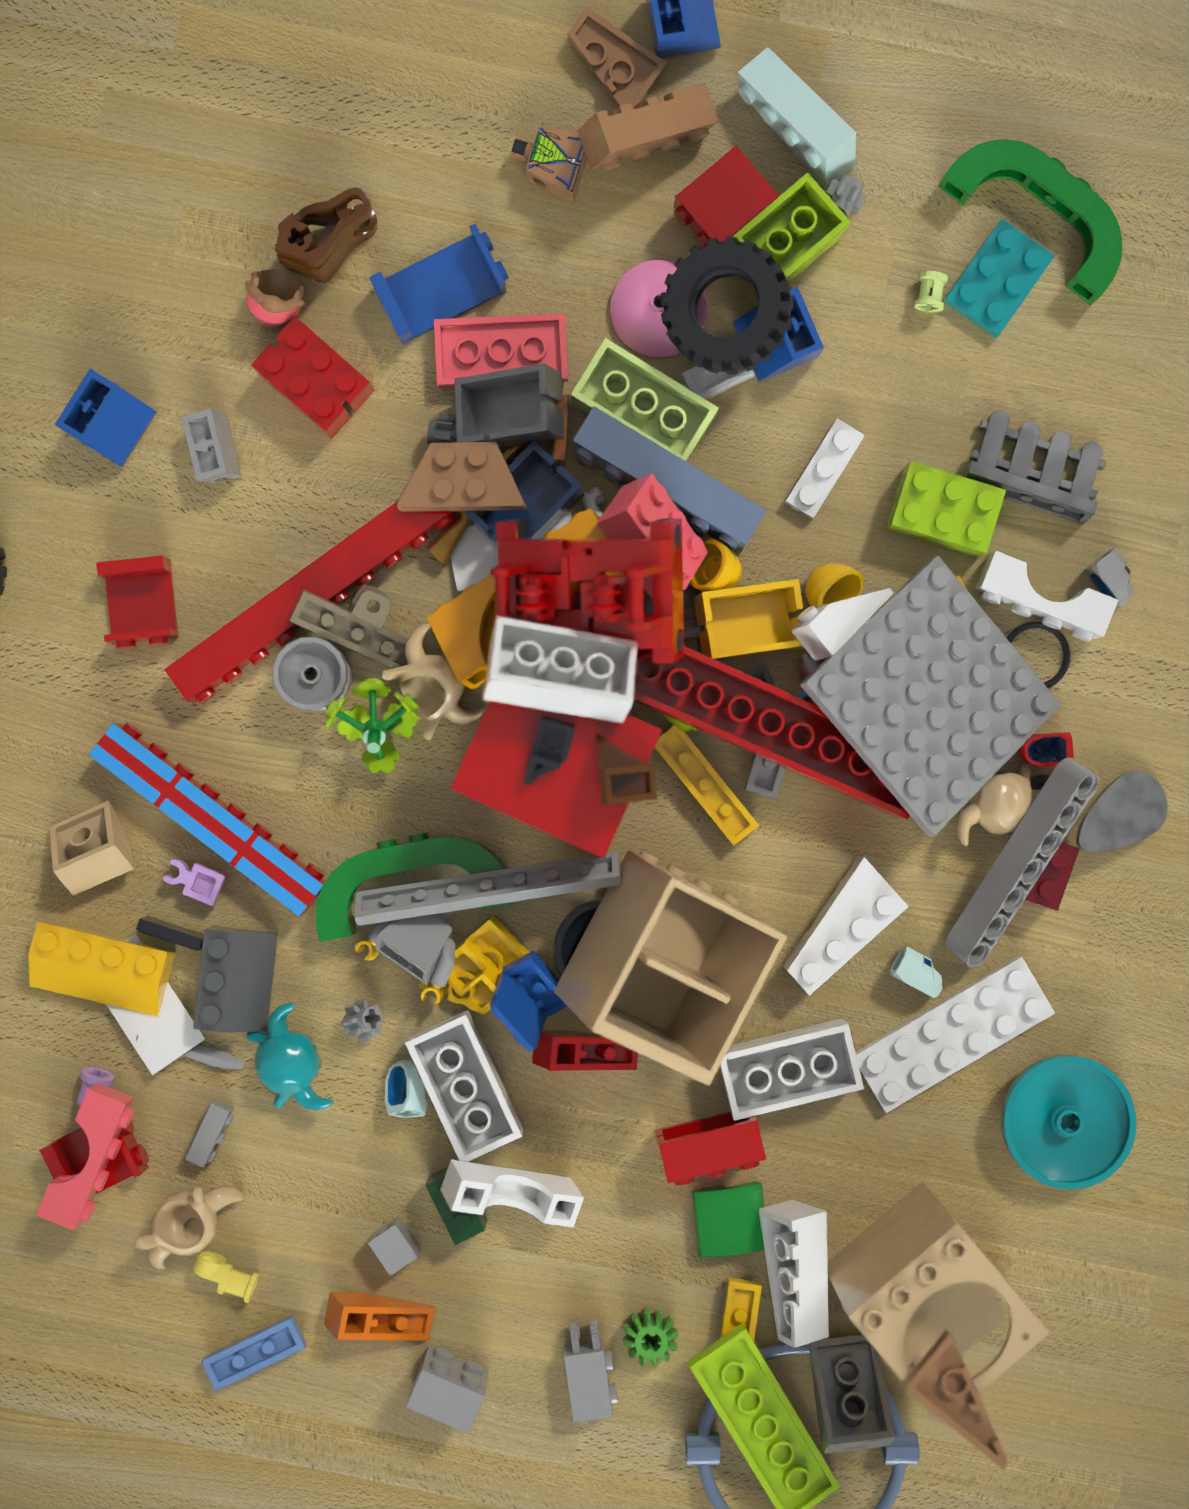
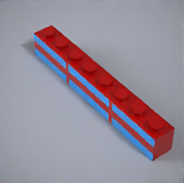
M128 722L125 725L112 723L88 755L300 917L307 912L319 896L325 883L323 879L325 874L318 867L311 863L307 866L297 859L299 854L292 847L285 843H282L281 846L271 839L273 834L266 827L259 823H256L254 826L244 818L247 815L245 811L234 803H230L228 806L218 798L221 795L220 792L208 783L201 785L192 778L195 775L192 770L180 762L177 765L173 764L166 758L169 753L154 742L151 745L147 744L140 738L143 733Z

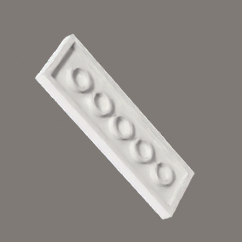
M1018 955L856 1051L859 1070L884 1112L888 1113L1052 1016L1055 1012L1023 957Z

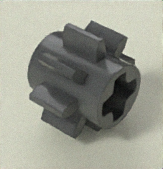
M439 413V421L430 420L427 434L428 445L430 443L457 442L455 415Z

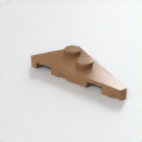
M945 1330L902 1384L908 1392L1000 1468L1004 1469L1008 1465L1004 1450L994 1432L988 1414L958 1351L956 1342L951 1333Z

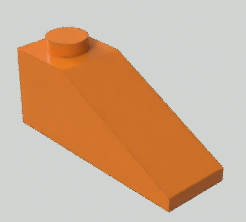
M330 1292L324 1325L337 1340H429L435 1308L431 1305L361 1292Z

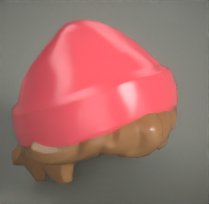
M282 270L254 271L251 273V280L245 282V289L247 290L245 301L247 307L255 319L267 328H276L289 323L294 316L298 317L301 308L305 306L303 296L306 287L300 283L298 278Z

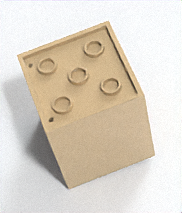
M628 850L620 864L622 885L608 887L554 993L591 1031L710 1086L788 936L738 907L741 901L725 892H723L721 897L711 893L714 887L698 878H696L694 883L684 879L687 874L686 872L671 864L668 865L667 869L657 865L659 858L644 850H641L639 855Z
M924 1182L920 1183L828 1262V1276L847 1316L902 1381L908 1377L945 1330L951 1333L958 1351L962 1355L1006 1318L1008 1314L995 1299L999 1294L1003 1296L1009 1309V1331L1006 1341L996 1358L985 1369L971 1377L978 1394L1050 1334L1047 1328ZM1024 1333H1027V1336L1025 1338H1022V1335ZM921 1402L940 1426L946 1423Z

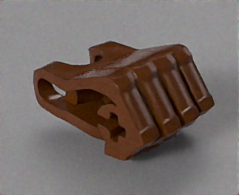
M354 187L328 201L310 204L302 208L295 215L292 212L278 226L279 232L277 244H275V252L277 253V259L280 260V264L285 269L314 279L318 283L330 281L350 252L371 238L378 228L376 213L372 209L369 195L360 188ZM359 199L363 202V204L347 209L349 202ZM368 219L370 220V223H369V225H368L366 228H364V229H358V228H357L359 225H361L362 223H364L366 220H368ZM309 225L326 227L318 244L308 228Z

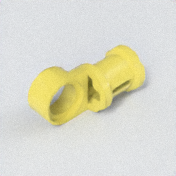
M211 1251L199 1252L193 1267V1272L196 1275L219 1283L217 1288L218 1294L222 1295L226 1292L243 1298L245 1303L250 1302L259 1279L258 1273L254 1272L250 1275L235 1270L233 1265L226 1263L225 1257Z

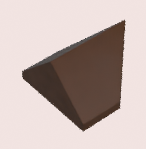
M596 734L602 805L657 799L654 764L643 762Z

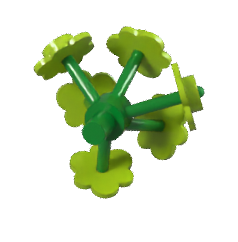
M377 678L365 679L352 689L354 695L369 699L370 714H367L366 708L362 705H355L351 710L345 709L342 711L348 698L343 696L339 702L333 700L326 707L327 711L324 717L329 720L325 728H331L337 718L342 719L337 723V731L341 735H345L346 739L350 742L355 741L358 737L367 744L368 751L363 753L361 757L362 763L369 766V770L372 773H378L379 771L390 773L394 770L395 762L400 759L398 751H395L394 744L391 741H386V734L391 731L394 735L401 734L406 738L412 736L414 727L421 720L417 713L420 706L417 704L415 697L412 698L408 693L402 696L397 691L394 695L401 704L391 703L388 707L389 710L383 714V721L377 719L376 698H384L391 691L390 685H385L383 681Z

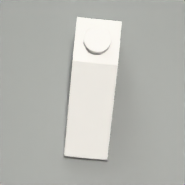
M891 588L818 608H815L814 605L810 606L798 616L800 622L791 631L815 661L831 657L894 592Z

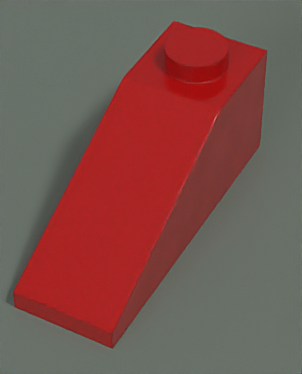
M542 1030L538 1046L533 1050L532 1055L533 1064L549 1071L637 1070L638 1052L600 1034L566 1030Z

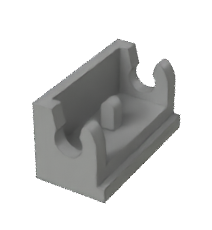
M209 408L181 417L198 482L219 483L220 478L235 479L242 477L226 413Z

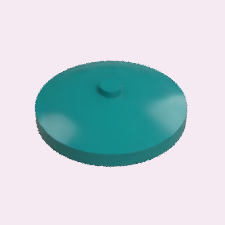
M1078 1055L1050 1056L1027 1067L1011 1084L1001 1111L1002 1135L1012 1158L1032 1178L1058 1189L1074 1190L1087 1188L1109 1178L1127 1159L1136 1135V1111L1126 1086L1107 1067L1092 1059Z

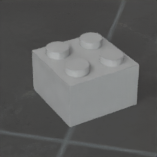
M428 1347L413 1381L406 1408L469 1434L485 1397L488 1372L484 1371L483 1366L471 1360L463 1362L454 1358V1355L444 1348L437 1347L433 1349Z

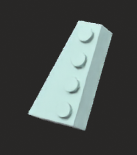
M769 47L738 71V92L741 98L748 105H752L763 120L773 129L825 192L833 178L839 181L842 175H848L856 168V132Z

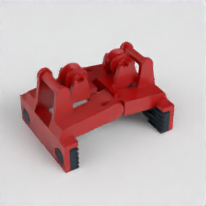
M661 518L651 521L650 538L531 539L530 519H509L496 522L498 565L490 569L491 576L494 577L496 619L498 616L636 641L637 649H652L653 663H674L684 657L682 518ZM527 572H554V573L527 574ZM625 572V574H606V573ZM653 574V615H644L643 577ZM578 581H584V582L580 583V589H581V607H576V606L579 605V603H578ZM496 620L492 621V622H493V629H494Z

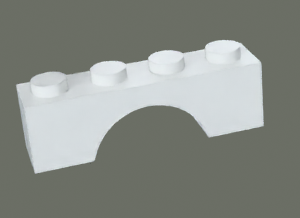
M994 551L987 556L974 589L975 592L982 594L981 599L988 603L1000 605V602L1012 606L1011 611L1024 617H1030L1031 614L1043 619L1042 624L1058 630L1062 626L1072 630V636L1087 642L1104 637L1118 603L1117 599L1090 588L1078 591L1066 602L1047 600L1032 588L1027 576V563L999 551Z
M457 1160L450 1161L440 1189L451 1211L483 1215L485 1208L488 1206L507 1205L524 1210L545 1224L574 1227L584 1199L570 1177Z

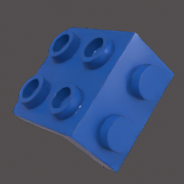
M534 950L503 967L490 1002V1008L495 1018L501 1021L513 1034L515 1040L530 1052L538 1046L546 1018L568 1007L554 993L559 979Z

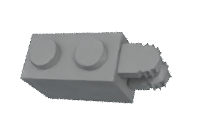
M590 1320L589 1333L592 1341L580 1343V1330L577 1323H570L571 1345L564 1346V1362L573 1423L613 1417L612 1405L618 1404L616 1383L609 1384L608 1372L614 1371L611 1350H604L603 1340H600L597 1320Z

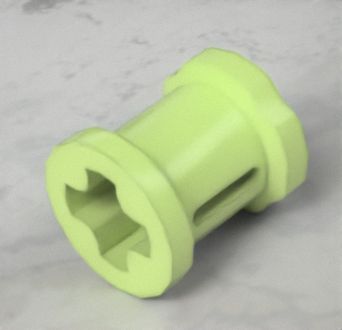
M937 271L920 272L918 275V280L921 282L919 298L915 300L914 308L923 312L943 311L944 303L941 301L944 284L948 282V275ZM933 287L932 296H929L930 288Z

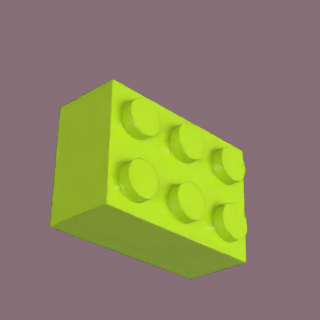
M807 172L732 237H737L740 242H744L746 239L756 243L761 250H767L780 265L788 283H790L845 236L851 222Z
M910 461L903 468L885 530L980 558L988 552L1006 490Z

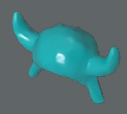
M282 1004L269 1017L268 1033L247 1032V1039L260 1045L256 1050L255 1069L258 1078L270 1091L279 1093L273 1102V1105L278 1109L283 1107L291 1096L295 1098L299 1105L306 1109L317 1111L330 1107L333 1104V1099L318 1096L310 1085L317 1076L321 1066V1059L316 1045L308 1035L288 1030L287 1016L296 1007V1004Z

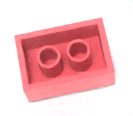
M650 473L622 486L596 524L607 539L650 538L651 521L661 518H682L684 591L708 553V550L701 538L696 535L686 521L684 514L671 500L664 486L659 483L653 473ZM653 574L643 577V588L652 600Z

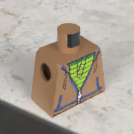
M541 126L537 130L534 143L516 138L512 147L511 158L527 163L525 169L526 180L534 186L570 204H574L587 163V157L578 132Z

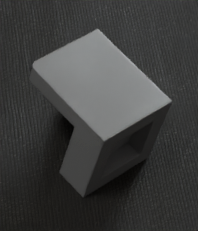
M399 1216L374 1232L368 1242L389 1275H393L418 1258L421 1250Z

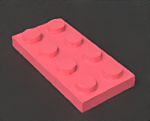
M565 313L434 319L438 388L455 387V378L543 363L561 372L562 382H568Z

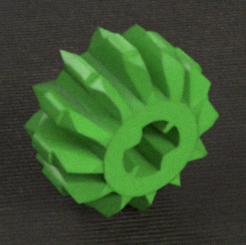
M646 1307L643 1311L644 1317L641 1318L639 1314L633 1313L631 1315L633 1323H626L624 1325V1331L628 1335L623 1337V1345L630 1347L628 1350L630 1358L639 1356V1365L643 1366L647 1359H651L652 1366L656 1368L659 1357L668 1362L670 1360L668 1351L677 1350V1342L674 1339L679 1337L678 1329L672 1327L674 1321L671 1316L663 1319V1310L660 1308L655 1312L654 1316L650 1315V1310ZM649 1334L652 1337L656 1335L657 1339L653 1341L649 1337L645 1340V1335Z

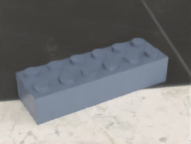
M593 406L573 439V453L577 455L575 460L588 469L592 470L594 466L605 472L604 478L617 486H621L622 483L626 485L653 473L659 483L664 486L676 507L684 514L686 521L690 523L689 525L697 535L705 537L708 534L714 539L725 543L733 552L736 551L739 554L742 552L767 512L764 508Z

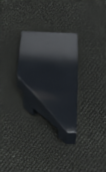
M542 715L523 783L530 784L551 770L554 771L561 767L562 763L567 760L576 724Z

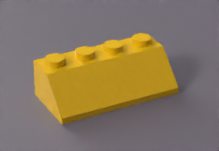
M37 922L28 954L29 983L31 987L159 1016L176 952L56 923Z

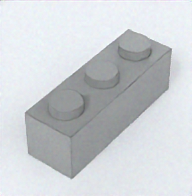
M217 1099L210 1104L185 1160L202 1168L208 1163L211 1164L217 1153L214 1149L217 1144L220 1145L225 1137L223 1130L233 1120L234 1115L231 1113L234 1107Z

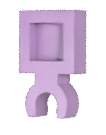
M172 859L170 864L179 868V876L174 878L171 875H164L163 880L172 885L183 883L185 887L182 894L210 906H215L228 875L198 862L190 870L183 860Z

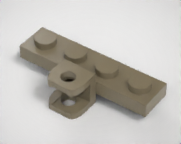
M364 584L358 588L348 609L305 589L302 590L289 617L290 622L391 668L408 665L405 655V643L408 637L383 626L391 606L386 593ZM370 600H376V601H377L374 606H372V607H368V606H367V603H368Z

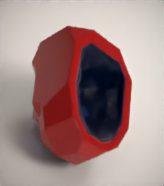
M1071 733L1033 734L1018 749V755L1027 765L1032 767L1057 766L1065 758H1074Z

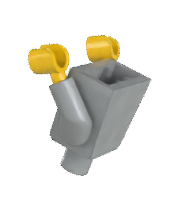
M453 911L376 923L368 934V941L358 942L355 946V951L361 953L368 945L370 951L365 957V961L374 960L380 952L425 985L430 981L432 985L422 992L421 999L425 1001L428 992L433 991L437 995V1000L434 1003V1006H436L443 1000L444 995L441 987L446 986L455 962L456 944L451 939L453 929L446 923L453 914Z

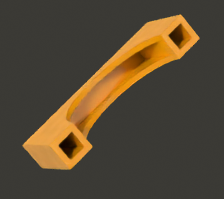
M589 508L574 515L570 522L558 530L547 533L543 539L607 538L596 524L600 516ZM491 572L488 577L477 584L466 587L461 595L450 602L441 604L434 613L426 617L458 682L471 690L483 684L486 679L490 639L493 632L492 621L496 620L495 582ZM527 572V574L554 573V572ZM625 572L606 573V574H625Z

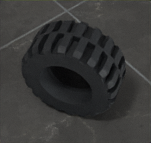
M726 236L725 241L721 242L717 238L706 240L707 246L699 248L696 244L688 249L691 255L685 260L680 257L674 263V266L677 268L673 275L668 273L664 282L667 290L666 293H661L660 304L664 307V312L661 313L662 322L668 330L666 334L677 347V350L699 368L703 367L709 372L716 374L726 372L728 375L738 374V370L746 369L748 372L757 368L756 364L761 360L768 361L773 356L771 352L776 346L780 348L784 343V334L786 330H790L792 323L790 315L791 311L794 310L793 299L790 293L791 288L780 265L767 250L758 248L756 243L747 239L744 242H740L737 237ZM727 276L742 277L754 287L758 296L759 306L754 320L743 332L735 336L718 338L710 335L701 327L697 318V305L702 293L711 283Z

